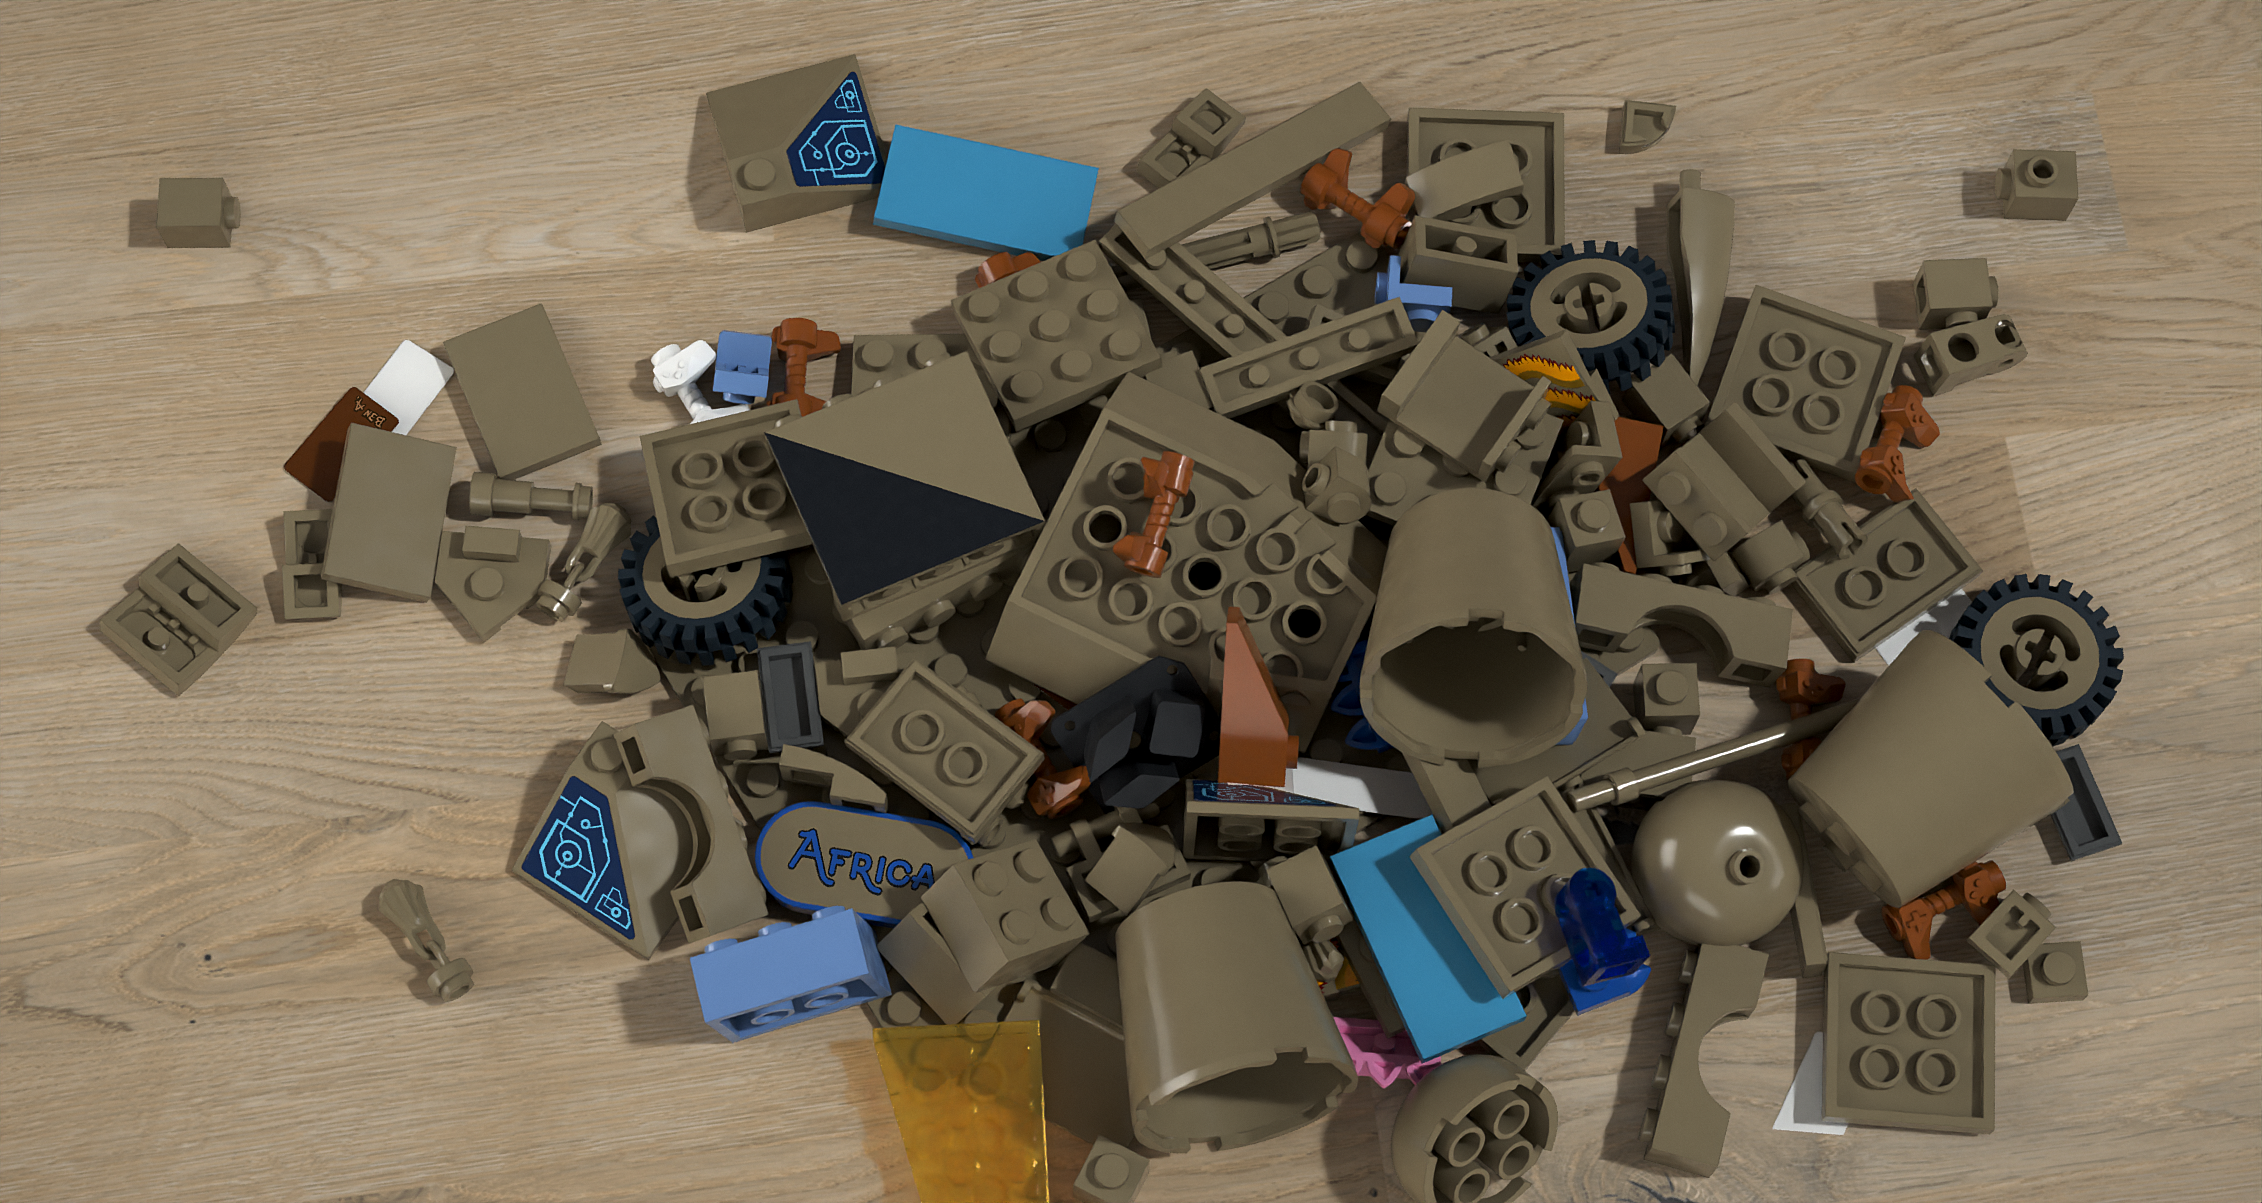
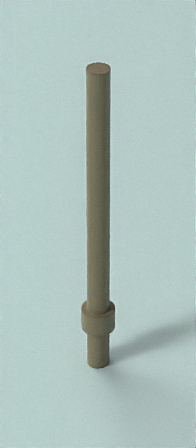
M1859 699L1632 771L1630 768L1625 767L1606 773L1603 781L1568 791L1566 795L1567 803L1573 813L1607 802H1611L1616 806L1637 799L1639 792L1832 731Z

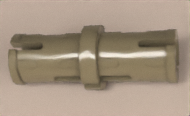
M1797 460L1796 466L1800 469L1798 473L1806 483L1791 496L1803 510V520L1808 526L1817 528L1822 533L1839 558H1849L1850 553L1846 550L1847 547L1853 555H1856L1866 545L1868 536L1861 531L1843 509V499L1836 491L1826 488L1812 471L1807 461Z

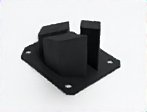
M1158 655L1054 718L1050 731L1074 768L1081 765L1087 767L1091 783L1088 789L1104 814L1114 811V806L1136 809L1147 807L1177 783L1180 778L1219 756L1220 737L1217 740H1211L1210 734L1214 731L1221 732V719L1186 664ZM1170 665H1175L1177 672L1169 674L1167 668ZM1073 721L1075 727L1068 730L1065 728V723ZM1132 732L1139 733L1141 735V743L1135 748H1129Z

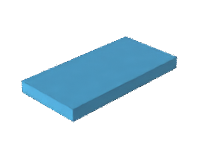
M895 124L873 225L983 249L1007 252L1016 256L1030 252L1040 261H1045L1083 245L1099 168Z
M1433 815L1330 856L1329 859L1332 870L1421 1064L1523 1022L1527 1017L1516 992L1502 999L1409 857L1417 848L1442 835Z

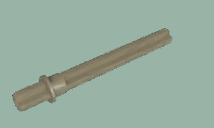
M1306 212L1272 221L1270 216L1265 217L1263 224L1181 245L1205 266L1213 269L1272 254L1273 258L1280 257V251L1317 242L1320 239L1321 231L1315 213ZM1115 262L1109 263L1124 291L1143 287Z

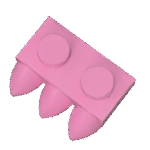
M1333 1017L1354 1062L1357 1075L1371 1076L1383 1089L1391 1085L1396 1078L1410 1079L1416 1085L1426 1074L1441 1065V1056L1421 1064L1406 1030L1387 1039L1378 1020Z

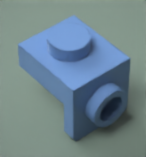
M1390 255L1387 273L1377 272L1375 304H1380L1400 296L1413 330L1427 332L1442 310L1450 314L1453 287L1400 283L1401 256Z
M722 330L719 333L713 391L723 392L722 399L725 401L740 404H753L755 396L766 398L772 338L768 335Z

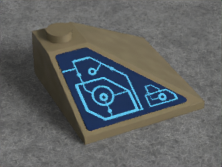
M855 54L706 93L746 233L879 197L887 156Z
M602 721L570 764L512 871L642 957L650 960L679 919L670 891L682 880L690 866L693 855L692 832L684 813L669 797L652 789L632 787L614 734L619 731ZM734 817L735 821L743 828V823Z
M1202 773L1197 775V779H1186L1182 856L1187 859L1267 862L1279 856H1286L1289 859L1317 845L1326 862L1330 864V856L1352 848L1359 822V808L1264 786L1218 783V773Z

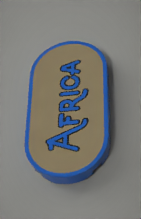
M816 801L796 803L776 813L762 829L755 850V863L758 875L765 889L781 906L795 912L811 915L827 907L844 906L846 910L852 908L869 925L893 929L923 901L921 896L953 864L973 858L971 850L964 839L944 824Z

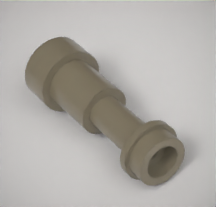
M474 472L472 475L469 498L471 515L494 516L495 511L531 514L532 509L569 511L572 512L573 520H579L580 518H588L589 510L593 505V487L583 486L582 483H575L574 490L537 488L534 487V482L498 479L496 473Z

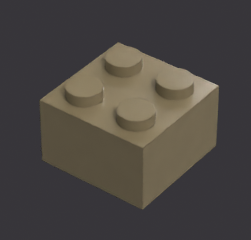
M1036 839L955 863L921 896L974 993L1056 966L1090 934Z

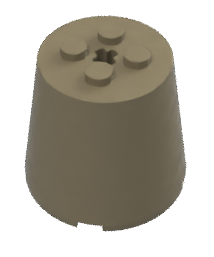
M1466 488L1450 490L1419 501L1398 519L1390 535L1360 675V703L1367 721L1379 736L1396 749L1420 760L1444 765L1446 757L1477 759L1478 768L1502 766L1531 758L1553 747L1564 739L1579 722L1583 714V703L1588 687L1585 665L1556 544L1548 522L1537 509L1524 500L1504 492L1489 489Z
M1932 630L1921 631L1907 644L1788 780L1791 795L1797 806L1799 805L1798 812L1824 841L1823 849L1833 863L1844 872L1849 870L1870 892L1895 908H1901L2058 811L2070 801L2068 797L2074 793L2072 782L2061 759L2017 700L2007 707L1985 684L1992 677V674L1955 642Z
M1241 881L1200 885L1177 891L1148 903L1132 913L1118 927L1115 934L1131 1121L1134 1135L1142 1145L1156 1151L1185 1154L1191 1149L1190 1143L1215 1141L1217 1151L1244 1147L1270 1140L1307 1126L1339 1107L1336 1096L1340 1092H1354L1358 1084V1075L1354 1062L1278 895L1274 890L1258 883Z

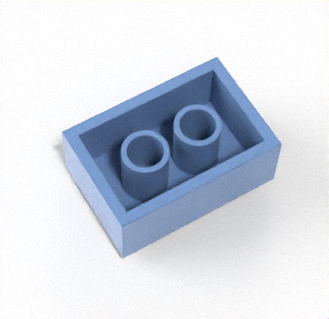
M832 906L813 913V920L795 926H792L789 922L775 923L761 928L758 931L759 937L740 943H738L737 939H723L708 944L704 947V954L690 957L705 1023L734 1043L892 995L882 954L877 949L879 942L876 931L852 908L846 910L844 906Z

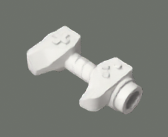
M698 340L683 350L677 344L668 345L656 352L651 358V362L655 367L653 369L655 374L653 380L654 387L659 393L664 391L667 397L678 394L694 419L690 424L750 410L748 404H739L720 409H712L708 406L709 404L705 397H703L700 389H698L696 382L714 362L717 355L706 341Z

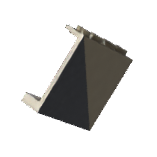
M967 351L955 356H950L949 353L935 356L923 365V369L905 376L900 373L885 376L878 380L871 390L856 396L848 393L838 395L828 400L821 410L803 417L801 414L786 416L775 423V427L771 430L764 432L770 458L775 457L833 588L834 601L843 622L1036 543L1045 526V519Z

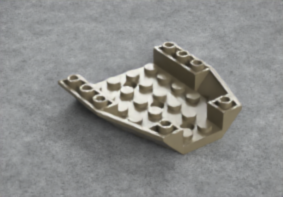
M1128 372L1105 404L1007 600L985 661L1070 702L1079 704L1159 655L1186 664L1221 719L1228 607H1240L1289 715L1288 735L1299 736L1298 752L1305 753L1373 608H1375L1388 548L1358 520L1340 524L1305 510L1302 482L1307 471L1273 439ZM1170 451L1194 460L1195 463L1192 469L1194 475L1187 497H1179L1172 516H1170L1171 520L1162 545V549L1168 552V557L1161 578H1153L1125 568V562L1114 554L1113 545L1131 534L1132 531L1143 534L1154 499L1144 497L1143 476L1145 471L1141 462L1142 457L1161 460L1163 452ZM1101 515L1113 516L1121 524V533L1112 542H1098L1091 536L1089 531L1092 521ZM1209 562L1215 565L1221 574L1218 585L1210 590L1195 588L1188 577L1189 571L1195 564ZM1300 609L1311 610L1320 620L1319 631L1309 638L1296 636L1288 625V619L1292 613ZM1170 665L1167 668V672L1174 674L1177 672V667ZM1217 731L1210 734L1211 740H1217L1220 737V733Z

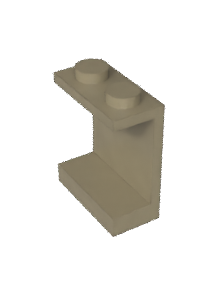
M1442 310L1383 392L1377 411L1486 483L1495 469L1505 473L1522 447L1515 440L1524 427L1527 426L1534 431L1546 415L1552 403L1547 401L1545 397L1552 381L1542 376L1536 386L1533 387L1457 337L1456 334L1461 321Z
M1736 402L1725 409L1684 446L1675 450L1643 479V482L1713 562L1806 483Z

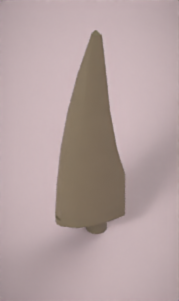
M1687 169L1680 172V190L1667 204V256L1677 293L1682 330L1684 369L1698 386L1720 321L1728 283L1734 232L1735 201L1727 195L1701 189V172Z

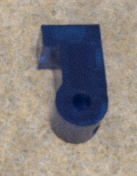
M1583 868L1577 871L1557 893L1554 902L1555 913L1582 987L1631 975L1650 957L1642 935L1628 938L1618 910L1614 905L1617 895L1615 885L1606 873L1596 868Z

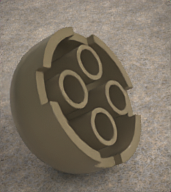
M1698 780L1689 782L1688 785L1675 790L1661 802L1657 801L1643 818L1634 839L1631 868L1633 880L1640 889L1645 905L1654 917L1655 923L1663 931L1678 940L1695 945L1704 943L1716 946H1741L1767 935L1788 915L1802 885L1804 855L1799 834L1791 818L1769 795L1755 787L1735 781ZM1739 866H1746L1744 876L1740 872Z
M1474 1054L1449 1060L1426 1074L1412 1088L1398 1111L1391 1135V1158L1396 1176L1406 1193L1416 1203H1513L1532 1185V1183L1521 1176L1535 1165L1542 1149L1552 1151L1558 1128L1557 1105L1551 1092L1525 1070L1504 1058ZM1476 1157L1502 1179L1511 1180L1496 1195L1481 1199L1488 1189L1490 1176L1483 1167L1474 1161Z

